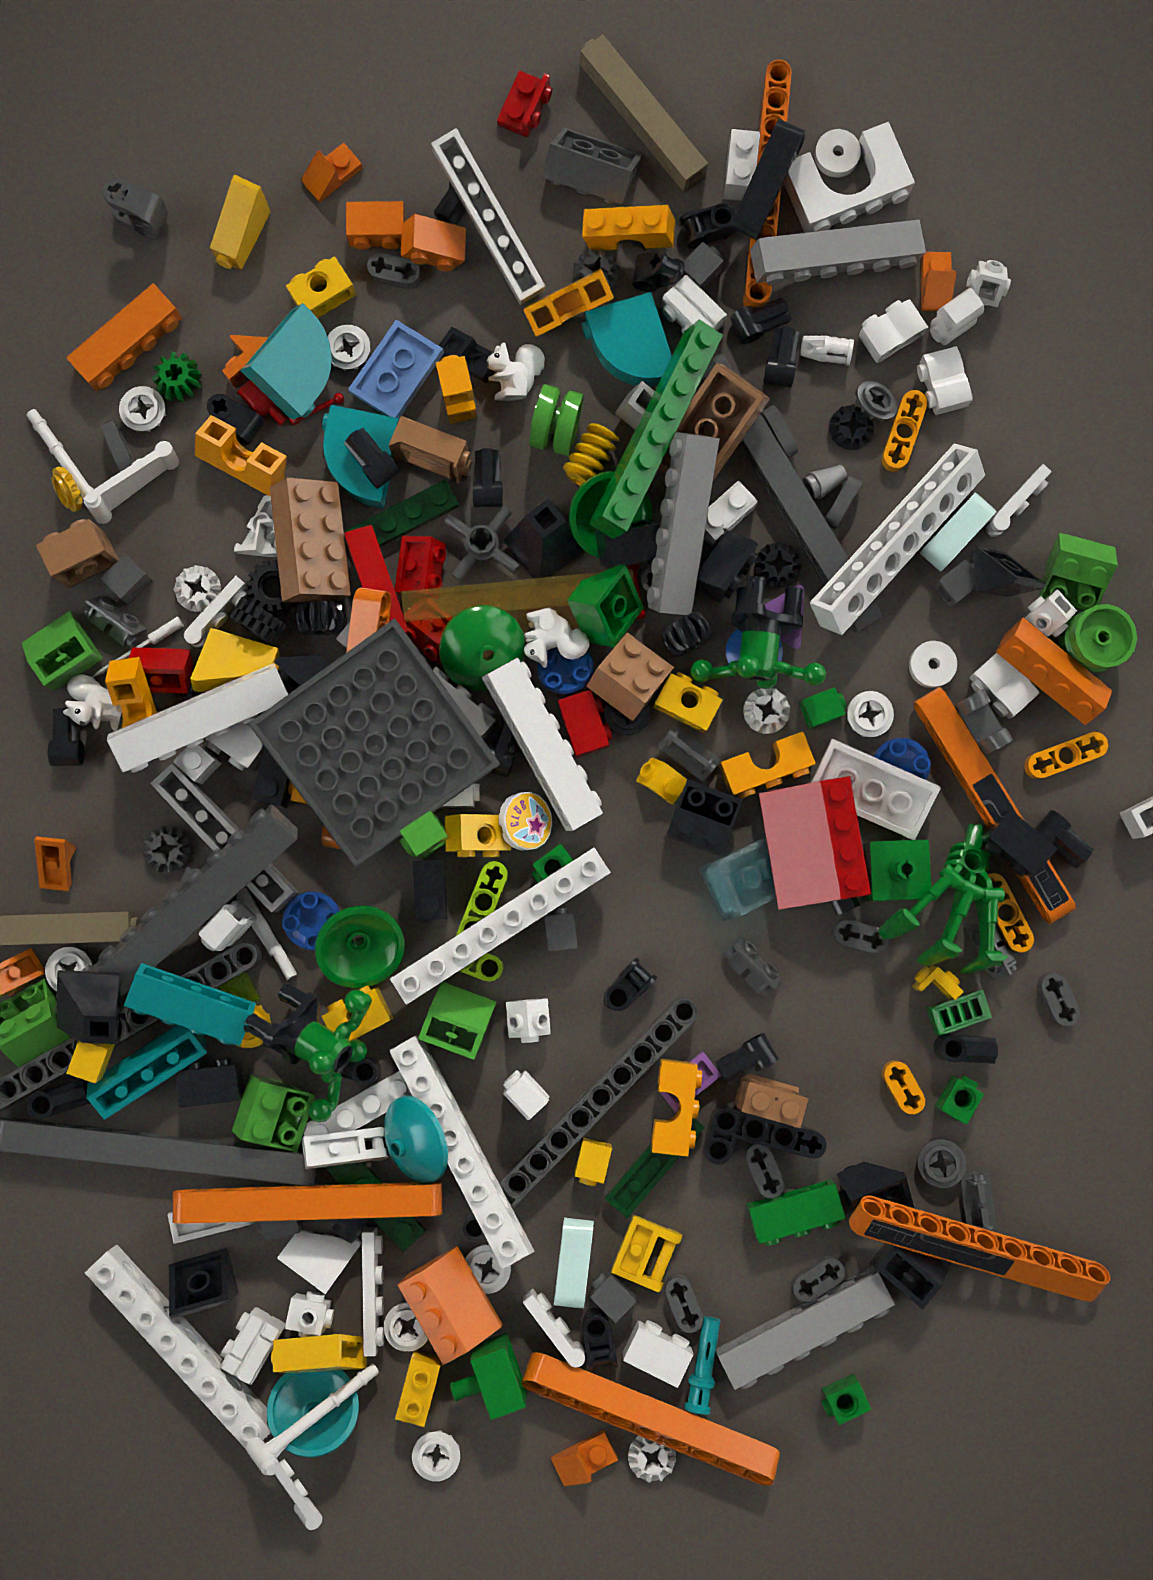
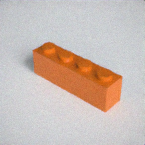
M153 283L70 353L66 359L97 392L108 387L113 382L114 377L122 370L129 369L135 363L136 358L144 351L151 350L157 344V340L165 333L175 330L179 321L183 318L176 307Z
M1024 617L1004 634L996 653L1085 726L1106 709L1113 690Z

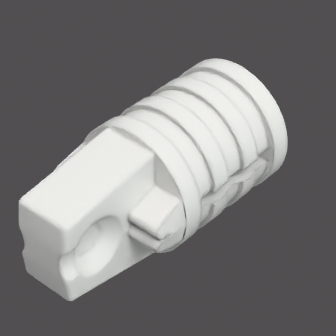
M803 336L800 355L820 362L849 366L854 340L830 336Z

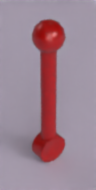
M336 393L332 399L316 406L307 417L335 403L342 404L344 402L343 394ZM302 416L296 419L290 418L289 421L294 426L305 418Z
M636 563L628 565V570L632 572L633 584L641 600L637 573L640 565ZM644 609L637 616V619L641 620L645 617Z

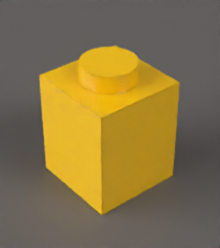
M78 1040L66 1074L97 1083L104 1076L115 1044L82 1043Z
M585 1137L582 1138L574 1176L580 1178V1183L590 1186H596L597 1182L604 1184L612 1145Z

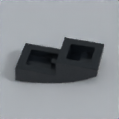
M454 327L450 328L438 345L444 350L443 357L450 355L465 356L469 374L484 383H487L489 377L495 372L486 365L488 357L494 352L477 344L473 337Z

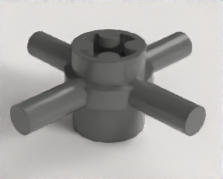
M502 507L489 526L477 525L470 528L452 514L447 516L444 523L465 538V548L467 551V555L451 574L455 579L461 581L476 561L485 562L494 559L513 574L517 571L520 564L499 550L497 533L512 514L507 507ZM485 537L488 538L490 542L485 550H479L474 544L476 539L482 542L485 540Z

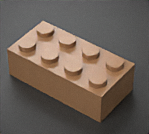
M716 363L691 400L676 432L719 439L713 481L770 400L768 396L735 372L719 363ZM670 445L658 467L665 474L670 468Z
M285 478L271 486L270 496L282 602L304 603L322 600L338 602L351 596L338 482Z

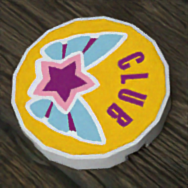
M532 792L517 793L508 797L501 806L498 817L499 826L502 825L503 833L501 834L511 847L523 851L537 849L545 844L552 829V815L547 803L539 795Z

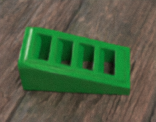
M983 989L961 995L956 1000L948 999L926 1006L934 1033L938 1036L992 1018ZM977 998L982 1014L976 1015L972 999ZM966 1002L971 1017H965L961 1003ZM956 1006L960 1021L955 1022L951 1007ZM944 1009L950 1023L947 1025L944 1024L941 1010Z

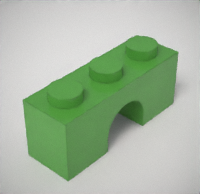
M429 811L400 830L403 838L399 841L409 855L425 860L445 847V840L449 836L445 832V827L439 818Z

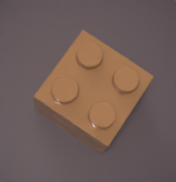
M90 519L77 520L69 526V529L61 533L54 532L48 534L43 538V542L36 544L50 576L67 588H71L110 569L119 561L107 534Z
M626 633L598 666L586 687L634 721L663 685L674 667L629 633Z

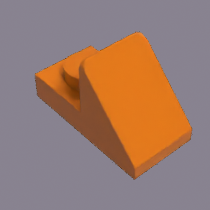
M343 142L326 157L318 150L301 181L320 203L362 170V163Z
M926 252L921 257V311H938V309L952 300L956 271L952 270L951 252Z
M229 336L235 347L242 353L239 356L232 357L222 370L234 388L248 378L240 370L268 337Z
M36 836L34 843L39 888L69 891L72 886L70 860L76 851V846L65 839Z
M32 948L0 963V998L5 995L10 997L45 975V969Z
M603 1429L551 1456V1460L563 1485L571 1486L590 1483L591 1474L618 1461V1456Z

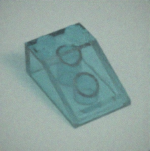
M766 837L699 867L722 921L742 916L776 898Z

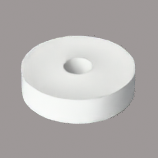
M842 129L830 130L818 140L814 153L815 163L819 170L827 176L835 178L847 176L858 164L861 147L859 141L852 133ZM839 151L842 155L836 156L833 152Z
M928 641L921 644L913 651L909 659V671L912 678L918 684L927 688L943 686L953 678L957 670L955 653L948 645L940 641ZM929 660L936 661V669H931L929 667Z

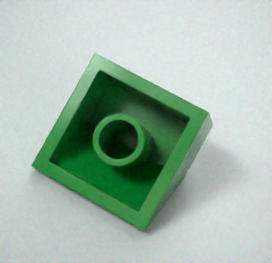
M622 564L582 580L567 599L582 633H586L589 643L612 648L616 646L644 608L626 565Z

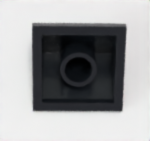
M975 546L973 549L977 592L1009 597L1041 590L1046 586L1044 581L1006 552Z
M227 1248L169 1264V1317L171 1319L230 1303L239 1293Z

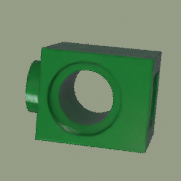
M835 687L802 699L798 703L809 730L843 717L846 714L844 709H847L842 693H837Z
M559 844L532 864L536 870L531 874L538 883L549 877L544 870L545 864L548 861L556 860L561 864L562 868L573 861L562 844Z
M962 1075L961 1079L951 1076L934 1107L967 1125L984 1093L976 1089L979 1084L964 1075ZM964 1090L967 1096L966 1101L962 1105H957L954 1099L958 1091Z
M854 1373L821 1388L825 1395V1399L821 1400L828 1418L834 1416L839 1425L872 1410ZM847 1394L851 1396L847 1405H837V1400L841 1395Z

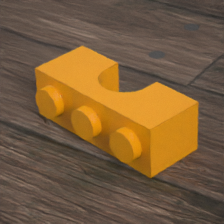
M668 205L584 209L582 238L589 249L598 251L602 249L604 251L618 250V244L621 240L639 241L646 249L674 246L675 218Z
M602 269L524 307L523 310L537 337L561 325L569 318L584 311H589L613 299L614 296Z
M450 355L442 358L440 362H436L449 423L453 424L477 418L473 389L465 356Z
M210 415L195 433L196 457L260 492L270 496V487L285 478L286 455L262 442L254 452L248 451L238 442L236 428Z
M140 658L109 661L105 684L113 706L121 705L123 716L122 728L156 714L157 711Z
M799 732L772 744L776 754V762L770 769H760L755 766L749 752L722 761L718 766L729 794L732 796L738 795L740 799L756 794L754 788L765 785L767 789L782 784V778L792 774L793 778L796 779L809 774V767L816 763L804 732Z
M660 1059L657 1089L659 1092L674 1094L679 1100V1109L672 1118H654L651 1139V1151L653 1153L688 1156L689 1149H694L696 1131L691 1130L692 1118L697 1119L699 1112V1101L694 1100L695 1088L700 1089L702 1083V1071L698 1070L696 1063Z

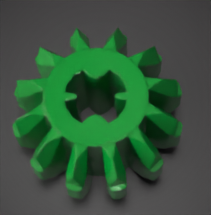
M171 351L170 359L168 360L164 356H160L163 364L153 365V369L157 374L152 376V381L154 384H157L156 390L160 395L165 394L169 401L177 397L178 401L182 403L186 394L190 398H194L192 389H201V384L197 380L203 378L201 371L197 370V362L193 359L189 360V356L184 352L178 358L177 354Z

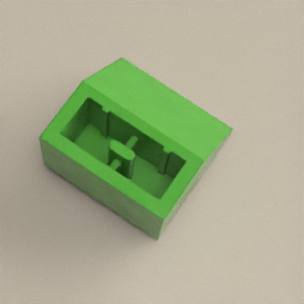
M1059 532L1048 556L1042 580L1046 583V586L1040 590L1039 597L1042 596L1046 599L1058 589L1075 608L1087 610L1095 605H1099L1118 566L1115 547Z
M68 611L22 642L27 662L43 686L54 691L68 683L75 675H80L103 659L72 611Z
M45 979L28 986L22 992L0 1003V1050L18 1068L71 1038V1035L57 1028V1012L54 1011L57 998Z
M442 981L430 1006L418 1039L475 1060L497 1001Z
M250 1074L232 1132L243 1141L297 1152L309 1116V1106L314 1101L315 1094L279 1080Z

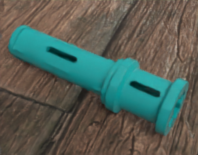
M704 1316L695 1370L688 1379L691 1385L688 1402L684 1403V1409L692 1413L708 1415L711 1412V1408L708 1406L711 1388L715 1387L712 1372L721 1321L718 1318Z

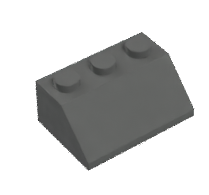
M563 127L550 143L542 177L549 179L550 183L556 186L567 185L575 188L582 195L590 196L593 194L601 197L608 204L623 205L629 195L643 154Z

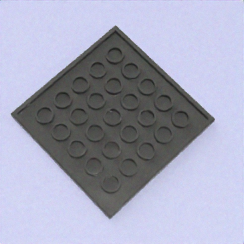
M395 618L248 723L355 869L402 835L400 830L427 812H435L500 765V762Z

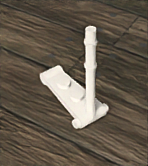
M32 409L26 415L32 423L33 429L39 433L49 447L50 453L55 456L62 467L72 474L73 480L77 483V487L84 499L85 506L100 524H106L111 520V510L165 470H173L179 464V459L172 445L167 441H161L156 445L153 452L134 461L131 466L93 489L86 482L63 449L62 443L58 442L47 426V422L45 419H42L37 410Z
M373 1363L362 1372L359 1371L349 1382L336 1392L329 1394L327 1399L269 1442L265 1443L259 1437H252L247 1442L246 1450L249 1456L264 1475H276L294 1501L295 1513L309 1530H314L321 1525L322 1515L312 1501L305 1497L308 1495V1492L297 1478L294 1482L290 1479L295 1473L286 1460L283 1458L279 1462L276 1458L291 1441L336 1406L339 1407L340 1403L363 1385L366 1386L367 1382L378 1375L379 1371Z

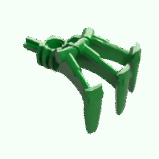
M970 823L964 842H958L951 846L946 862L938 873L940 878L909 911L906 908L899 909L879 928V935L883 939L888 940L914 931L920 925L915 916L932 900L935 901L949 887L955 888L951 912L941 938L935 942V945L925 950L917 958V963L923 966H931L950 958L953 959L963 950L959 948V945L953 943L962 919L966 918L973 900L979 921V954L976 959L965 965L960 973L974 974L994 966H1001L1008 957V955H1003L1001 951H994L995 924L998 923V903L1004 901L1005 893L1003 888H993L992 880L988 877V861L991 855L980 849L983 841L981 838L985 833L982 825Z

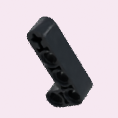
M778 119L730 226L731 229L752 239H758L788 171L802 148L806 137L805 130Z
M728 1105L717 1106L712 1111L703 1143L706 1157L710 1162L718 1165L730 1160L736 1139L812 1159L821 1157L827 1147L823 1135L813 1128L802 1125L801 1128L745 1113L740 1111L739 1108ZM724 1112L732 1114L733 1117L732 1123L728 1127H720L717 1123L719 1115ZM753 1120L760 1121V1131L755 1135L747 1134V1124ZM781 1128H787L790 1133L788 1140L783 1143L776 1142V1132ZM798 1136L808 1141L813 1136V1139L818 1142L817 1146H811L809 1150L804 1143L797 1141ZM715 1142L725 1144V1151L720 1156L710 1154V1147Z

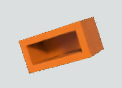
M403 201L346 202V236L350 247L366 250L371 247L380 246L385 249H397L401 246L402 223L406 221Z
M413 214L402 223L401 257L411 259V262L414 264L437 266V269L440 271H452L465 261L466 228L418 214Z

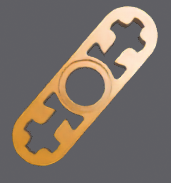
M918 390L908 391L899 403L881 457L882 465L888 471L898 472L909 461L927 408V398ZM912 399H915L918 407L914 410L911 417H907L906 415L910 409L909 403ZM901 424L908 425L912 430V435L909 438L900 437L897 433V426ZM897 445H900L902 448L898 457L902 460L895 464L892 462V457L888 455H892Z
M1091 732L1034 753L1025 761V772L1033 779H1042L1099 758L1108 750L1107 738L1099 732ZM1090 738L1092 742L1097 741L1099 743V747L1095 748V751L1091 749L1081 753L1079 748L1090 744ZM1064 747L1069 748L1073 752V760L1069 764L1063 763L1059 758V752ZM1036 758L1039 762L1051 758L1053 764L1042 768L1043 773L1033 768V765L1037 763Z
M997 873L988 874L992 882H998L999 886L996 888H1003L1006 899L1002 903H998V909L1003 904H1007L1013 910V916L1009 921H1003L998 916V923L996 925L1004 938L1002 940L1013 952L1028 951L1033 946L1034 936L1006 880ZM1019 922L1020 925L1014 926L1018 934L1025 935V939L1022 940L1023 946L1013 944L1012 940L1016 938L1013 929L1006 931L1005 926H1011Z

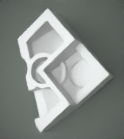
M266 495L258 505L257 513L246 526L250 531L242 545L236 543L234 551L238 554L277 557L271 496Z
M301 1230L300 1233L292 1237L277 1259L326 1294L362 1244V1241L356 1239L353 1243H349L332 1234L325 1233L321 1235L315 1234L312 1231Z

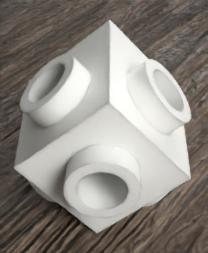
M979 260L976 270L971 269L966 287L972 288L984 305L998 308L1001 297L1007 295L1011 279H1008L1007 267H1004L1002 263L994 260H988L987 262Z
M1057 589L1045 600L1040 596L1027 608L1031 612L1025 619L1045 636L1048 637L1052 634L1054 637H1057L1068 627L1066 622L1077 610Z
M548 998L506 1002L509 1038H521V1043L538 1042L539 1036L551 1034Z
M308 1291L306 1295L296 1293L291 1298L285 1329L298 1331V1336L300 1337L321 1336L326 1328L330 1329L334 1317V1310L330 1309L332 1300L324 1299V1294L314 1291Z

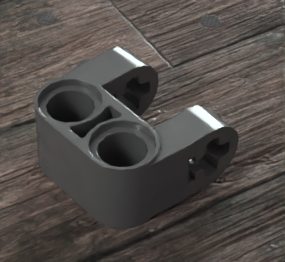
M117 178L108 180L104 184L102 191L106 202L111 207V212L116 222L123 227L138 232L144 237L157 240L168 215L162 198L149 190L139 188L124 180ZM121 189L124 196H117L114 199L111 192H117Z
M984 689L957 703L954 707L979 748L986 755L1013 741V738L1006 727L1002 729L988 705L991 701Z

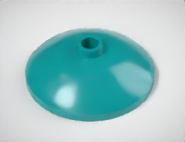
M402 1096L392 1101L384 1119V1136L391 1158L403 1174L418 1183L431 1184L439 1180L447 1168L448 1148L438 1119L424 1102L413 1096Z
M342 1370L285 1373L273 1387L267 1403V1422L272 1436L275 1438L327 1399L329 1394L336 1392L351 1379ZM357 1391L340 1403L339 1407L336 1406L291 1441L284 1450L299 1457L316 1458L327 1455L343 1445L352 1434L357 1423L359 1414Z

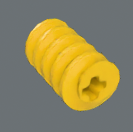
M588 424L586 428L588 433L582 434V443L576 444V453H571L569 456L570 462L565 463L563 466L566 476L578 486H581L589 478L596 475L593 472L594 469L604 470L603 465L599 462L600 459L609 461L610 457L605 451L615 452L616 447L611 441H620L612 431L602 425Z

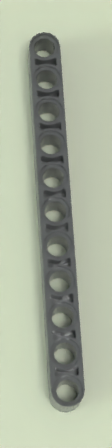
M719 354L711 359L700 381L701 384L704 383L716 363L723 364L735 372L723 354ZM759 414L738 445L825 586L849 558L765 420ZM875 600L870 603L850 626L853 632L858 633L882 619L881 611Z
M249 942L237 944L180 977L189 980L196 977L201 984L218 989L259 965L262 960L261 948ZM246 947L253 953V959L249 964L243 963L240 958L241 951ZM219 962L223 963L227 968V974L223 979L218 978L214 972L215 966ZM126 1007L120 1010L122 1033L116 1038L115 1046L161 1020L148 1014L147 1021L143 1023L130 1008ZM73 1037L0 1078V1112L66 1075L78 1040ZM62 1051L66 1052L69 1056V1064L66 1067L59 1061V1055ZM36 1066L43 1072L41 1081H37L33 1076V1070ZM10 1081L16 1085L15 1096L10 1095L7 1091V1085Z
M684 997L674 1000L498 1181L512 1209L696 1020L698 1009L693 1001ZM681 1003H688L691 1007V1015L687 1019H679L676 1016V1008ZM665 1024L671 1028V1035L666 1040H658L655 1036V1030L659 1025ZM647 1046L651 1052L649 1059L643 1062L636 1060L634 1057L636 1048ZM620 1067L627 1068L630 1071V1077L624 1083H619L613 1078L615 1070ZM598 1089H605L610 1095L608 1101L604 1104H597L592 1098L593 1093ZM582 1110L588 1114L589 1119L587 1123L576 1125L572 1121V1115L576 1111ZM563 1132L568 1137L567 1143L561 1147L555 1146L551 1142V1137L554 1133ZM534 1154H542L546 1157L547 1163L542 1168H535L530 1163V1158ZM516 1175L522 1176L526 1181L525 1187L519 1190L512 1188L509 1183L510 1178ZM470 1210L464 1217L461 1227L462 1234L470 1242H479L485 1238L483 1231L475 1233L468 1228L467 1223L472 1219H476L472 1210Z
M0 1117V1151L295 1185H315L317 1168L305 1169L303 1150L293 1152L268 1146Z

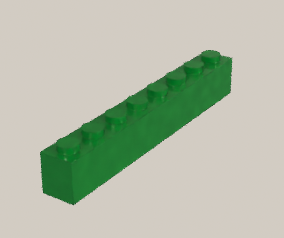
M700 319L684 331L589 523L612 539L628 531L723 336Z

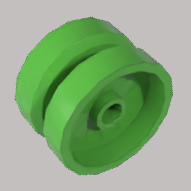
M544 384L532 417L529 447L544 450L549 446L552 434H554V453L569 457L578 430L584 394L571 390L568 391L564 396L561 407H559L561 397L559 387Z
M1110 604L1095 605L1071 617L1066 622L1068 627L1059 637L1060 648L1092 674L1101 673L1127 661L1134 652L1137 642L1136 627L1130 616L1121 608Z

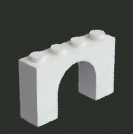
M889 122L863 131L859 144L861 155L870 174V185L859 193L843 195L829 189L822 181L810 152L798 156L793 161L783 183L804 233L825 231L830 229L832 225L840 222L841 224H847L860 214L865 212L867 214L875 213L883 205L891 202L898 204L909 197L915 181Z

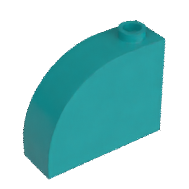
M649 292L585 311V322L581 323L583 334L586 340L591 339L595 354L603 367L615 378L627 384L637 386L643 381L649 387H657L672 355L652 293Z
M303 303L294 307L240 370L291 419L301 416L305 418L314 410L316 405L313 402L323 391L330 375L331 349L322 324Z
M331 405L329 414H324L322 430L325 431L323 439L324 456L333 478L338 482L339 487L352 499L367 506L384 509L390 480L377 490L362 471V466L345 447L344 442L352 432L364 428L382 451L385 450L393 459L389 443L399 418Z

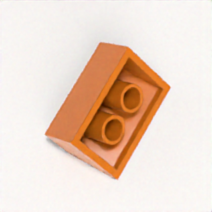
M458 1246L409 1272L397 1285L443 1365L469 1352L503 1326Z

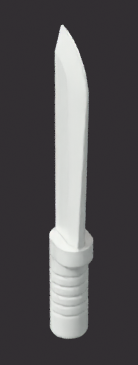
M176 617L148 635L149 639L136 647L144 648L150 643L155 645L182 628L184 624L179 617ZM131 650L116 660L128 658ZM109 664L98 670L93 677L106 672Z
M246 886L237 893L236 899L241 901L257 916L256 921L251 925L267 949L270 957L273 956L285 978L289 980L295 977L297 973L282 946L275 938Z

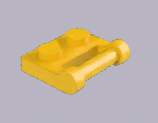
M633 1214L611 1268V1273L651 1290L661 1292L664 1284L662 1282L663 1276L675 1246L680 1244L683 1235L675 1230L665 1228ZM659 1236L665 1239L651 1276H647L643 1273Z

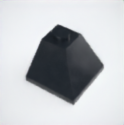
M861 1162L857 1165L848 1166L843 1171L837 1173L842 1192L851 1213L854 1212L864 1196H874L914 1208L909 1184L904 1172L868 1162Z

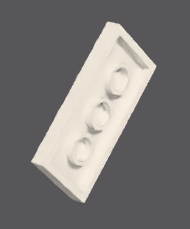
M831 739L811 781L812 783L850 776L857 815L912 840L916 839L940 791V786L834 739Z

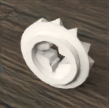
M341 325L329 333L327 337L331 349V363L334 367L346 371L347 369H358L361 364L367 362L371 352L370 341L362 329L354 325ZM343 339H346L350 346L356 345L352 348V357L346 351L341 352L344 349Z
M139 386L130 389L122 397L119 413L127 427L137 432H150L154 427L160 426L161 420L166 416V404L156 390L146 386ZM140 400L146 407H151L146 411V419L140 413H136V411L140 410Z
M194 565V567L183 569V572L176 577L173 590L177 601L184 608L200 612L204 611L221 592V584L217 575L207 567ZM199 581H202L201 586L207 594L196 592L195 595H192L193 590L187 584H197Z
M758 689L753 691L745 701L743 708L744 718L753 730L763 734L779 731L788 721L790 706L786 696L777 689ZM771 699V709L776 714H769L763 722L761 721L763 711L757 706H765Z
M862 692L855 696L847 707V720L852 730L859 733L862 737H877L885 733L893 722L894 711L892 704L887 697L879 692ZM867 703L871 711H881L880 714L873 718L872 724L868 718H859L860 715L866 712Z
M64 947L58 949L49 957L45 967V975L49 985L55 991H57L58 970H66L62 964L72 965L76 963L74 971H82L89 964L92 966L93 961L87 956L85 951L76 947Z
M483 1244L473 1248L465 1258L485 1294L499 1291L508 1282L511 1266L502 1269L490 1245ZM490 1257H492V1268L496 1272H489L484 1280H482V1268L477 1264H486L487 1260L489 1261Z
M400 1302L390 1309L384 1321V1334L387 1341L394 1348L401 1351H414L421 1348L428 1338L417 1319H415L413 1328L416 1330L415 1332L408 1330L399 1335L403 1327L401 1319L409 1321L415 1317L407 1302Z
M439 1430L435 1432L428 1431L419 1438L412 1451V1462L415 1470L420 1476L430 1481H442L449 1478L456 1471L460 1462L459 1445L452 1435ZM439 1444L440 1453L444 1454L445 1457H440L436 1467H433V1456L428 1455V1452H433L436 1445Z
M637 1436L629 1447L628 1461L630 1468L637 1478H642L649 1483L657 1480L662 1481L668 1474H672L676 1462V1452L661 1444ZM659 1449L657 1457L660 1464L651 1462L646 1466L647 1456L644 1454V1451L652 1454Z

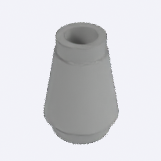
M842 465L809 472L807 477L803 478V484L812 499H821L847 480V472Z

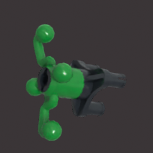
M752 576L747 577V587L736 588V606L731 618V624L742 632L739 660L730 662L728 666L715 668L707 660H698L692 664L690 669L691 676L697 682L740 675L744 679L754 680L761 689H770L777 683V673H782L791 678L805 680L807 684L812 686L820 685L826 678V670L822 664L813 662L805 668L778 661L780 637L803 626L801 606L804 589L786 587L783 613H776L766 609V605L763 604L766 579L755 576V580H753Z
M286 983L280 989L278 999L296 1008V1011L279 1024H271L258 1017V1015L251 1014L244 1022L250 1025V1027L243 1025V1030L263 1040L264 1046L278 1052L284 1060L293 1065L297 1064L301 1059L308 1062L311 1071L321 1075V1079L325 1083H329L327 1100L316 1099L309 1106V1115L312 1120L319 1123L326 1122L339 1102L342 1083L340 1072L349 1062H360L367 1055L365 1043L358 1039L349 1041V1037L361 1024L372 1003L370 995L365 994L363 991H350L345 997L344 1004L346 1009L353 1014L347 1022L341 1023L333 1031L319 1023L320 997L310 992L305 993Z

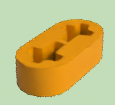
M895 1060L887 1062L882 1069V1078L897 1106L908 1114L914 1115L921 1112L925 1106V1097L908 1066ZM893 1067L903 1070L900 1078L904 1084L901 1086L897 1080L889 1078L893 1074L891 1070ZM905 1089H907L910 1095H917L918 1097L914 1101L916 1106L913 1108L909 1105H904V1102L907 1100L904 1093Z

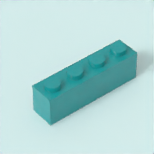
M143 963L140 964L124 1003L125 1007L130 1008L136 1014H149L159 1018L165 1024H177L188 1028L194 1034H206L217 1038L223 1044H235L238 1046L241 1045L245 1035L243 1025L248 1026L244 1022L249 1015L253 1014L256 1005L252 1001Z
M174 1026L105 1071L103 1078L97 1083L88 1082L86 1098L104 1120L205 1055L207 1053L205 1037L192 1033L186 1027Z

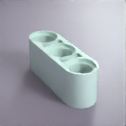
M975 492L919 553L941 572L997 511Z
M564 1217L554 1305L584 1309L594 1221Z

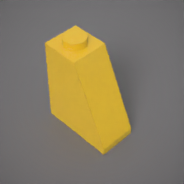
M235 174L231 180L210 249L216 258L215 261L219 265L227 269L234 267L241 271L271 211L261 186Z
M210 628L190 678L193 691H210L274 663L279 657L278 648Z
M333 1334L273 1340V1350L271 1352L273 1372L302 1373L367 1368V1356H364L363 1337Z

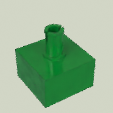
M929 840L873 841L863 843L871 895L866 896V901L920 900L931 888Z
M508 1332L475 1346L470 1360L475 1375L450 1383L455 1401L458 1402L464 1398L482 1393L491 1420L526 1408L527 1390L521 1385L523 1376Z

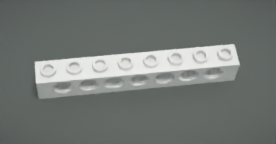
M954 443L811 600L810 605L821 627L843 635L983 479L985 473L978 450Z
M592 848L390 978L405 1004H408L611 872L596 849Z
M414 1036L391 1049L390 1053L412 1096L424 1102L438 1119L447 1142L448 1165L501 1268H507L535 1251L425 1041L419 1040L418 1036Z
M118 1245L108 1250L85 1272L245 1449L250 1438L259 1437L264 1440L271 1433L267 1422V1407L242 1380L221 1369L220 1366L223 1359L183 1316L173 1319L169 1317V1300Z

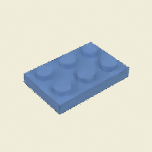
M395 320L348 391L383 415L400 419V416H402L435 368L436 362H439L443 356L444 350L403 323Z

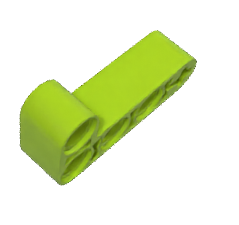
M492 861L484 865L456 936L465 931L466 925L469 922H479L496 911L509 876L508 870L502 863ZM496 867H499V873L503 875V878L501 880L496 879L493 884V888H498L497 894L488 889H481L482 883L487 886L490 883L491 877L487 875L488 870L494 871ZM481 894H488L492 898V906L486 911H481L476 905V900ZM487 952L461 969L460 972L483 981L491 982L501 976L504 966L499 957ZM489 959L495 961L498 965V972L491 977L485 975L482 971V964Z

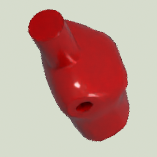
M251 380L247 381L236 392L246 402L248 407L261 417L269 413L279 425H282L288 419L277 405Z

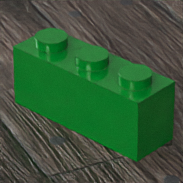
M831 1179L781 1193L776 1198H763L746 1203L755 1237L759 1244L764 1243L765 1246L782 1242V1237L792 1234L793 1237L808 1235L811 1233L810 1229L819 1226L822 1229L833 1228L839 1225L840 1220L846 1219L836 1184Z

